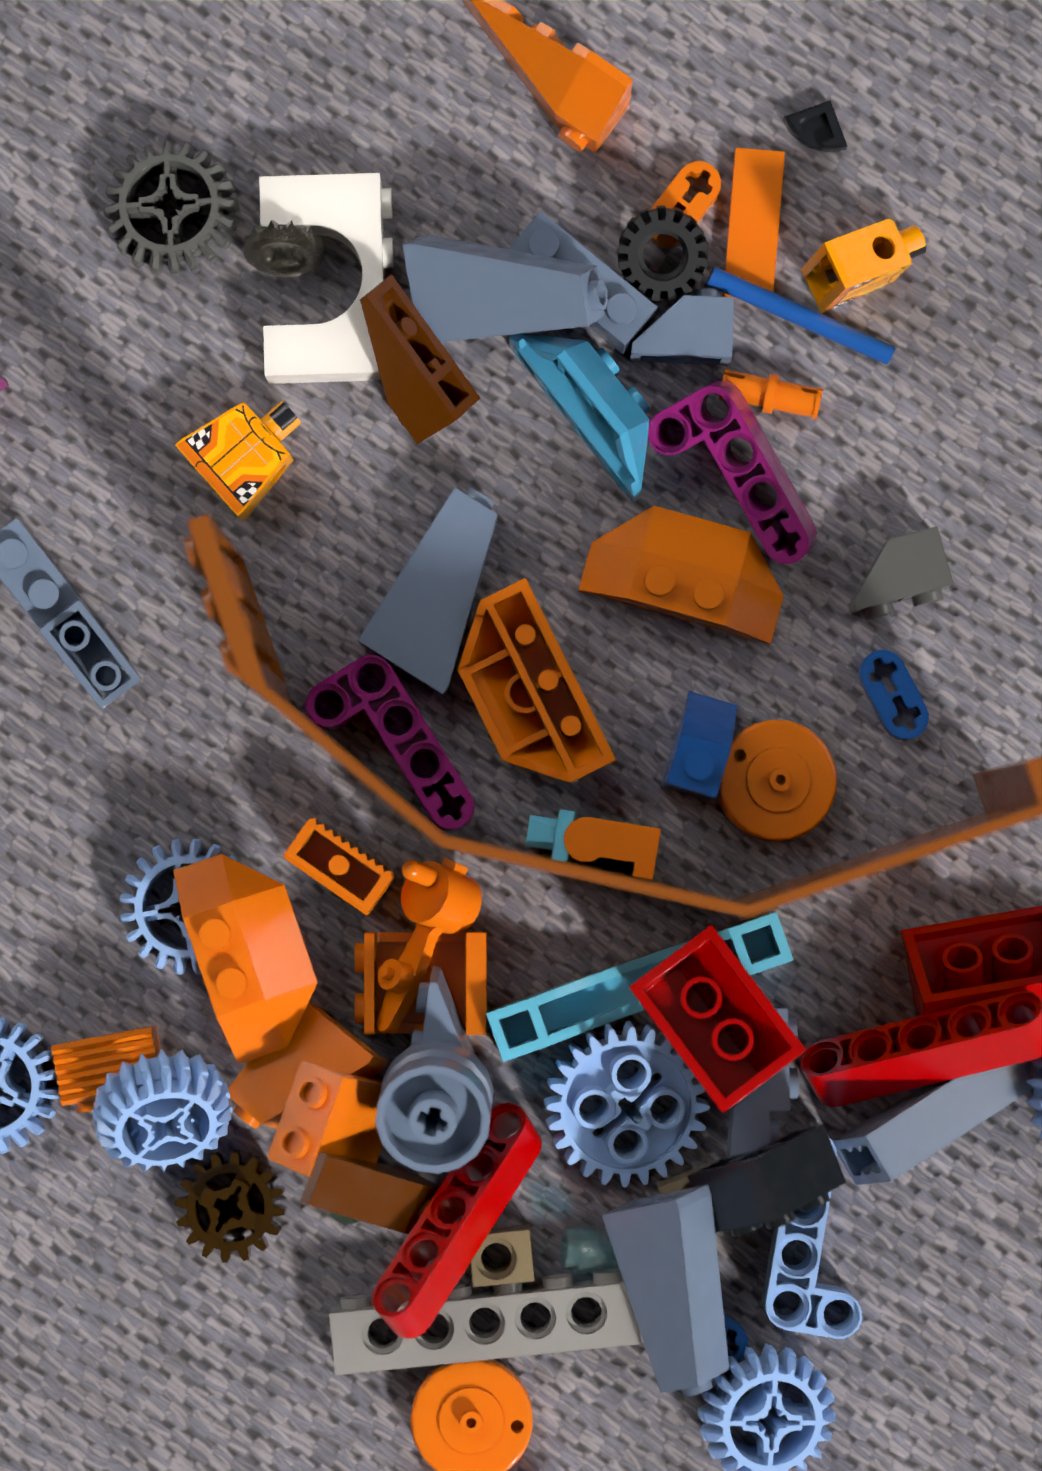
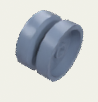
M432 1040L410 1046L394 1058L383 1078L375 1122L382 1145L396 1161L415 1171L439 1174L459 1169L477 1156L488 1138L494 1089L487 1068L474 1053L456 1043Z

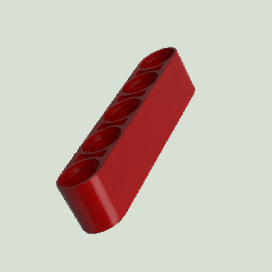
M1018 991L821 1040L810 1045L802 1054L800 1060L801 1069L818 1100L823 1105L839 1107L1042 1057V1001L1033 992Z
M507 1102L491 1109L488 1138L479 1153L459 1169L451 1170L375 1286L372 1293L373 1307L399 1337L406 1339L416 1338L430 1327L539 1155L542 1148L541 1136L519 1105ZM489 1174L487 1178L481 1180L485 1175ZM462 1215H464L459 1221H457L456 1223H454V1221H455L457 1218H459V1217H461ZM436 1258V1260H435L432 1264H430L429 1266L426 1267V1265H427L431 1260H433V1259ZM408 1301V1304L398 1311L400 1306Z

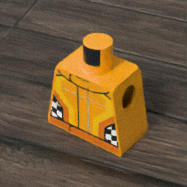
M886 219L824 242L801 268V271L822 314L894 282L912 264V258L926 252V242L921 230L916 225L898 231L895 222L892 219ZM833 267L838 281L830 284L825 270Z
M282 400L261 419L243 402L182 438L175 446L243 522L294 461L291 454L280 442L297 428L301 421Z

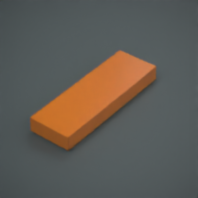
M735 148L725 271L774 292L785 152ZM723 292V297H733Z

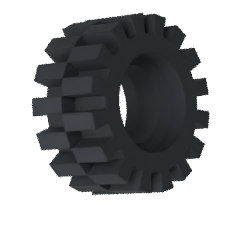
M665 205L657 206V208L651 210L648 208L642 210L640 215L630 219L627 227L620 235L618 246L619 269L625 281L642 295L650 296L651 300L660 301V298H668L671 301L677 299V296L682 293L686 295L693 290L692 287L697 282L701 281L704 276V269L708 264V246L703 230L691 215L688 216L683 213V210L676 207L671 209L666 208ZM659 234L673 236L679 241L683 250L682 259L678 266L668 272L652 270L647 266L643 258L645 244L650 238Z

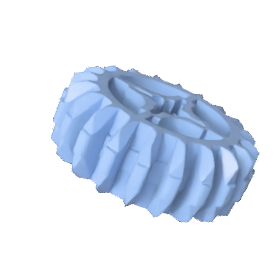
M175 839L172 840L171 844L173 854L171 857L168 856L162 846L158 845L152 849L153 855L158 862L155 866L146 858L141 857L137 860L138 867L146 873L143 879L133 874L126 876L125 881L129 885L137 887L138 890L136 895L130 893L120 895V902L125 904L135 903V912L121 914L120 921L122 923L137 921L139 928L130 931L126 938L129 942H133L144 936L147 942L140 948L138 955L141 958H146L155 949L158 950L159 954L154 965L156 968L163 969L168 964L170 957L175 958L174 973L181 975L186 970L187 960L191 959L195 974H201L182 914L178 915L177 911L164 913L165 908L176 907V904L180 903L175 878L173 879V893L166 902L148 906L154 884L165 872L172 868L176 870L221 854L222 847L213 844L208 850L207 855L202 856V840L193 839L190 844L189 854H185L182 840ZM234 855L229 856L230 858L238 862V859ZM160 919L175 921L180 926L182 936L186 937L188 949L179 948L166 942L155 931L151 921Z
M0 1017V1045L3 1046L0 1051V1087L6 1093L4 1095L0 1093V1103L11 1107L17 1105L25 1110L12 1124L0 1127V1154L10 1151V1136L19 1147L29 1144V1136L25 1127L36 1135L42 1134L45 1131V1127L36 1116L40 1115L44 1118L54 1117L57 1110L53 1106L44 1103L45 1098L57 1099L60 1097L57 1087H47V1080L57 1078L55 1068L45 1071L43 1062L53 1059L51 1049L39 1055L34 1050L42 1043L43 1036L37 1033L26 1042L22 1040L27 1031V1024L23 1022L17 1023L11 1033L8 1034L9 1023L6 1017ZM16 1055L22 1059L29 1071L31 1094L19 1086L13 1078L12 1071L16 1062Z
M161 1049L157 1057L148 1059L143 1054H140L138 1063L122 1062L119 1073H107L105 1085L97 1088L96 1102L93 1103L94 1109L92 1110L96 1137L100 1140L101 1147H105L110 1159L119 1158L124 1167H130L137 1163L143 1172L147 1171L151 1166H159L164 1172L168 1165L176 1163L184 1168L185 1162L189 1158L203 1160L205 1149L218 1148V1139L228 1134L227 1127L229 1121L232 1120V1105L228 1084L224 1082L223 1076H220V1072L216 1069L215 1064H206L201 1055L188 1059L183 1050H180L174 1056H167Z
M765 1343L759 1357L751 1347H745V1360L740 1363L733 1356H728L730 1369L725 1374L722 1373L713 1378L717 1386L701 1393L708 1404L697 1407L699 1418L705 1422L700 1426L699 1432L703 1440L709 1442L707 1450L711 1457L716 1460L721 1459L720 1464L725 1471H789L794 1466L799 1471H807V1464L804 1459L808 1455L813 1458L822 1459V1451L818 1447L817 1442L832 1441V1433L825 1425L835 1422L836 1414L829 1407L834 1402V1395L828 1387H824L827 1381L826 1377L820 1370H813L814 1365L808 1357L802 1355L796 1359L795 1352L786 1346L777 1355L775 1348ZM778 1381L793 1384L801 1389L803 1403H793L790 1398H783L782 1393L777 1388ZM753 1387L749 1394H747L744 1397H741L746 1391ZM730 1426H740L743 1431H752V1435L756 1440V1447L744 1445L733 1439ZM793 1431L788 1437L781 1441L784 1435Z

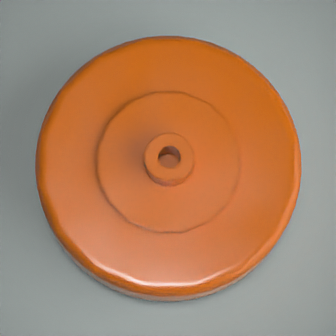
M767 720L752 724L733 736L730 754L717 794L719 805L732 824L752 837L769 841H782L800 837L819 825L833 804L837 790V772L834 759L822 739L801 724L788 720Z
M495 1359L442 1364L428 1373L416 1391L410 1417L411 1432L419 1453L436 1471H507L521 1458L529 1443L533 1427L532 1404L528 1391L521 1379L508 1366Z

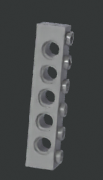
M620 1269L594 1271L593 1280L573 1282L572 1274H554L542 1277L543 1285L522 1287V1282L492 1285V1290L472 1292L471 1284H456L439 1311V1314L443 1315L448 1321L449 1328L446 1333L438 1337H432L423 1333L416 1338L410 1339L397 1335L389 1342L376 1340L370 1332V1324L381 1317L375 1311L369 1294L341 1297L340 1306H332L329 1312L335 1375L641 1344L640 1329ZM583 1297L593 1298L601 1306L598 1316L587 1322L578 1320L571 1312L573 1304ZM408 1301L402 1304L398 1311L403 1309L408 1304ZM533 1302L545 1305L550 1311L548 1321L537 1327L526 1324L521 1317L523 1308ZM479 1308H490L497 1313L500 1321L495 1329L482 1332L472 1325L470 1317Z

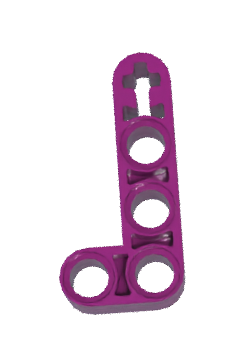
M728 381L713 382L659 412L651 419L648 440L654 450L662 455L673 456L703 440L705 441L760 542L773 560L781 564H792L798 562L813 548L817 538L815 524L746 399L736 385ZM710 393L719 394L726 400L728 413L725 418H716L708 411L707 398ZM667 418H675L683 425L685 436L682 442H674L667 437L664 430V423ZM734 438H743L749 442L753 450L750 462H741L733 456L731 443ZM767 482L775 488L777 492V502L775 505H764L757 499L755 494L757 483ZM783 508H786L788 514L772 524L769 519L773 518ZM786 531L788 533L797 531L801 539L796 544L791 542L784 545L781 541V536Z
M366 655L358 658L315 685L309 691L305 703L307 714L315 724L325 729L342 727L366 712L429 815L439 826L448 830H457L465 827L471 821L475 811L472 795L392 667L385 659L376 655ZM370 666H378L386 674L384 687L374 693L363 691L359 685L361 672ZM328 692L339 694L343 700L341 713L331 720L321 718L316 710L318 699ZM396 708L408 710L413 717L411 729L401 736L390 734L385 727L387 714ZM424 750L434 752L440 761L437 773L427 779L417 777L411 768L413 757L418 752ZM447 774H450L454 779V783L444 785L449 794L454 799L462 796L466 802L460 808L463 816L456 821L450 815L443 818L439 815L438 810L442 809L444 804L436 791L429 798L423 791L424 788L439 784Z

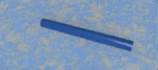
M715 266L709 274L706 285L885 365L890 362L893 356L894 346Z

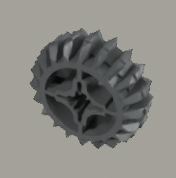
M165 140L162 145L163 154L156 155L153 147L150 144H146L144 146V153L147 159L139 162L133 154H128L126 160L132 169L129 174L122 169H115L113 176L122 186L106 188L105 194L107 197L117 203L104 207L103 212L107 219L116 220L111 223L107 231L111 238H121L117 245L119 252L125 255L134 251L131 260L134 266L140 268L150 258L151 273L159 275L163 270L164 262H168L172 277H179L181 273L180 262L186 261L191 272L197 273L200 271L199 264L195 259L197 256L203 254L206 260L213 264L217 261V258L210 246L213 243L222 249H227L230 246L228 238L220 230L229 232L237 230L238 224L236 220L227 215L239 211L240 206L236 199L227 198L236 191V187L232 180H222L226 174V169L222 163L210 166L212 157L206 150L200 152L193 159L194 149L187 142L181 146L179 154H175L172 142ZM178 172L191 175L201 181L210 191L211 198L199 199L198 194L182 192L178 182ZM160 175L159 187L156 192L150 196L139 197V201L134 202L140 189L149 180ZM171 191L182 208L181 211L176 210L178 215L172 217V226L164 211L160 209L162 206L167 207L165 202L171 200ZM204 215H209L201 231L190 240L183 242L185 227L190 222L202 220ZM133 219H144L146 223L152 222L161 225L166 245L156 244L142 237L135 230Z

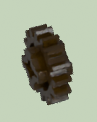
M240 1150L232 1152L229 1162H224L219 1151L211 1155L212 1167L210 1168L201 1161L197 1162L193 1169L198 1179L185 1177L180 1183L185 1190L189 1191V1195L178 1197L175 1200L176 1206L187 1210V1214L176 1221L178 1227L190 1225L193 1230L186 1242L190 1245L199 1239L203 1241L205 1245L202 1256L206 1258L214 1249L221 1250L222 1263H228L233 1251L237 1250L243 1261L249 1260L251 1257L250 1246L253 1244L261 1251L266 1250L269 1244L264 1233L278 1235L282 1227L273 1221V1217L285 1215L287 1212L286 1206L275 1203V1198L285 1192L284 1186L271 1187L269 1180L276 1172L275 1169L272 1167L261 1173L257 1169L260 1157L257 1155L247 1164L242 1163ZM222 1173H237L233 1182L227 1185L218 1186L208 1182L212 1177ZM254 1183L262 1193L264 1211L254 1204L250 1191ZM241 1186L242 1189L238 1195L237 1207L243 1211V1214L235 1212L221 1226L220 1222L224 1217L222 1213L225 1206L218 1201L219 1199L227 1200ZM198 1201L200 1205L207 1208L211 1221L208 1229L200 1218ZM241 1226L248 1230H254V1232L243 1238L225 1239L229 1230Z

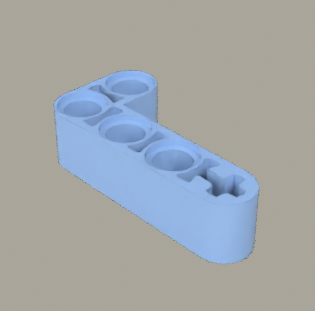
M830 1139L833 1150L837 1157V1149L834 1145V1142ZM829 1201L814 1208L805 1215L795 1214L796 1219L773 1229L762 1294V1305L769 1320L776 1327L794 1332L844 1339L853 1335L860 1327L862 1310L859 1303L848 1290L842 1287L816 1282ZM793 1240L803 1241L808 1246L806 1258L797 1265H789L782 1260L784 1246ZM784 1291H792L799 1295L798 1308L789 1315H781L773 1310V1302L776 1296ZM834 1300H843L849 1304V1313L846 1319L838 1324L826 1322L824 1320L825 1307Z

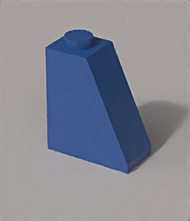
M689 691L661 787L706 801L717 797L732 746L737 705Z

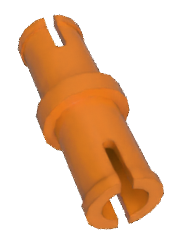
M725 368L722 381H728L736 385L742 392L748 405L762 407V413L772 415L773 410L817 420L823 388L779 380L780 375L770 373L769 378ZM719 395V400L724 401L723 396Z

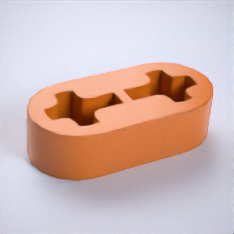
M704 161L688 163L680 170L651 209L665 205L666 208L674 209V207L678 206L683 210V213L688 216L691 215L698 224L720 193L721 178L719 172L713 165ZM702 174L707 176L709 179L706 187L711 192L708 195L699 192L690 203L685 201L683 198L688 193L690 183L686 178L691 176L694 179H698ZM659 234L650 238L655 245L661 248H674L680 245L676 238L667 234L665 236Z

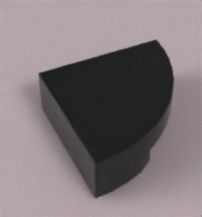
M831 100L784 116L783 121L788 131L806 147L821 152H838L847 149V143Z

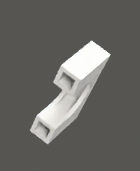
M380 173L259 177L260 224L265 237L328 236L349 247L357 256L362 266V284L358 296L350 308L339 317L321 324L263 326L264 372L268 383L381 380L360 299L385 279L384 268H394L393 237L384 238L383 219H392L391 188H382Z

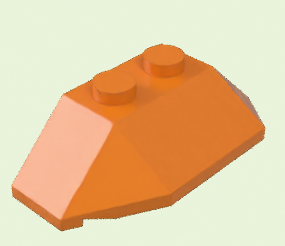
M655 505L591 543L578 591L771 644L784 597L751 532Z
M524 578L481 599L457 670L502 761L569 783L616 761L527 579Z
M223 854L173 870L182 917L214 1013L237 1063L241 1064L287 1048L318 984V980L286 886Z

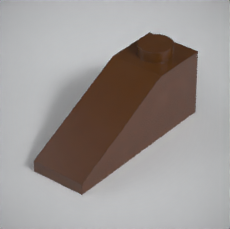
M392 274L360 299L387 403L398 417L402 426L406 428L414 441L419 444L458 420L480 397Z
M319 1152L300 1202L400 1233L410 1234L440 1185L400 1167Z

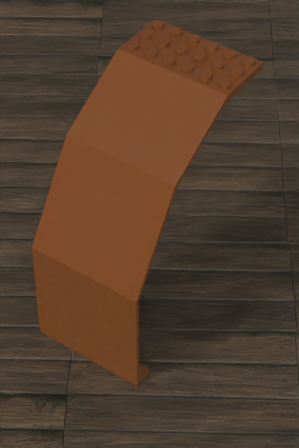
M208 514L187 521L191 536L183 538V543L192 568L197 569L199 575H203L208 582L209 587L200 590L210 620L215 621L216 625L221 626L225 632L227 639L218 642L228 673H233L234 677H238L240 681L243 680L245 685H249L250 688L255 690V692L261 695L441 847L713 911L750 917L1042 816V756L989 768L972 774L985 813L730 901L450 837L293 705L241 551Z

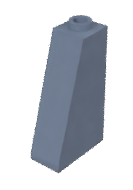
M434 235L420 236L402 244L412 303L440 342L585 327L605 317L604 310L608 303L607 288L604 281L599 279L598 269L595 265Z
M469 487L466 493L457 488L453 489L357 640L360 645L443 697L446 696L452 683L498 522V514L491 510L495 503Z
M1026 1061L923 1086L833 1139L837 1154L855 1185L893 1181L1034 1089L1026 1082L1032 1079L1030 1076V1064Z
M708 1184L635 1199L603 1214L602 1218L660 1393L682 1390L683 1396L688 1397L711 1389L713 1387L711 1380L729 1370L712 1197Z

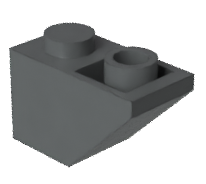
M938 526L891 538L883 544L848 605L851 615L864 612L865 620H871L894 613L893 603L912 599L914 607H919L943 600L941 591L948 589L954 583Z

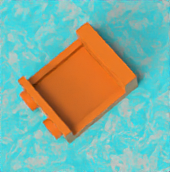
M365 932L364 943H355V973H364V993H355L354 1015L355 1024H364V1035L385 1033L379 1031L376 1026L386 994V990L381 988L378 983V971L386 960L400 959L413 932ZM463 932L458 935L441 933L437 939L427 971L432 973L433 966L441 967L466 1035H487V932ZM416 1000L413 1001L396 1033H413L414 1030L423 1031L425 1013L416 1012Z
M301 1062L273 1138L268 1159L310 1177L319 1152L377 1163L383 1145L375 1122L383 1080L375 1076L367 1078L334 1072L311 1062Z

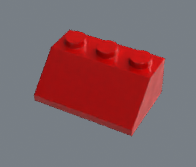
M1042 906L901 930L917 1016L1018 991L1033 992L1042 1001Z
M712 925L629 986L630 990L723 1114L806 1051Z

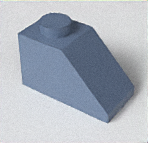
M710 288L693 290V296L684 295L631 344L630 362L729 365L732 359L734 297H723L722 291Z

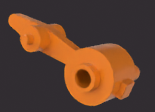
M447 858L443 859L442 864L435 861L421 863L416 860H408L403 864L402 874L406 880L401 892V906L405 916L409 920L416 922V927L400 959H388L379 968L378 983L381 988L386 990L376 1022L379 1031L395 1034L413 1001H417L420 982H430L431 972L427 971L439 935L441 933L447 935L461 934L470 928L476 920L481 908L482 893L478 882L466 874L469 869L468 867Z

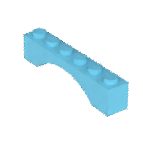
M770 911L716 930L749 975L793 961L779 917L775 911ZM690 940L487 1010L486 1015L502 1061L505 1062L548 1047L596 1027L645 1010L629 986Z

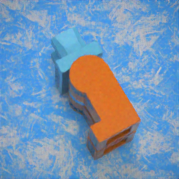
M559 809L558 819L530 815L525 845L552 850L551 860L568 863L570 854L575 860L583 863L594 862L600 858L634 863L632 877L653 880L661 832L660 828L592 817H581L575 820V811Z

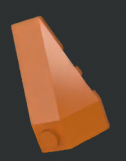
M462 0L463 4L553 124L560 129L558 133L559 138L576 151L582 152L586 147L596 154L630 106L633 79L578 42L572 51L566 48L563 42L556 36L554 29L540 22L529 27L522 23L524 21L522 14L514 6L503 0Z

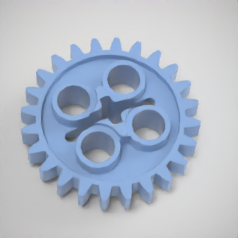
M626 1021L622 1035H617L608 1023L605 1024L604 1039L598 1041L594 1034L587 1031V1048L583 1050L573 1043L568 1045L574 1056L571 1063L565 1060H556L557 1067L564 1075L562 1078H548L547 1084L558 1095L544 1098L543 1103L548 1110L558 1113L545 1119L549 1130H561L552 1140L557 1149L568 1147L564 1154L566 1162L572 1165L582 1159L579 1169L584 1177L587 1178L598 1168V1178L603 1185L610 1181L613 1173L617 1174L622 1187L628 1186L631 1174H637L643 1185H647L649 1180L648 1170L655 1168L665 1178L667 1176V1169L664 1162L671 1159L682 1166L684 1160L678 1150L682 1146L690 1149L697 1148V1144L689 1135L690 1131H705L706 1126L701 1119L695 1116V1113L708 1111L710 1106L705 1099L696 1097L706 1090L697 1078L692 1079L695 1075L674 1048L672 1049L671 1043L664 1034L655 1041L654 1028L650 1024H646L640 1036H638L633 1024L630 1021ZM632 1059L639 1061V1069L634 1076L628 1079L617 1077V1070L623 1062ZM654 1073H660L658 1080L650 1082L651 1076ZM589 1095H600L603 1097L602 1105L595 1112L586 1114L579 1111L581 1102ZM663 1095L673 1096V1104L669 1111L664 1114L651 1113V1105L656 1098ZM623 1098L630 1102L633 1101L635 1107L629 1112L624 1107L618 1105ZM603 1127L601 1134L598 1136L593 1135L595 1129ZM632 1130L637 1132L636 1141L629 1148L618 1149L613 1146L614 1139L622 1131Z

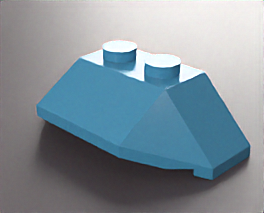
M526 333L514 334L510 337L509 347L630 501L633 502L637 499L642 489L650 419L646 415L650 411V407L643 396L633 386L628 390L624 388L615 376L620 371L617 364L603 347L595 351L588 341Z

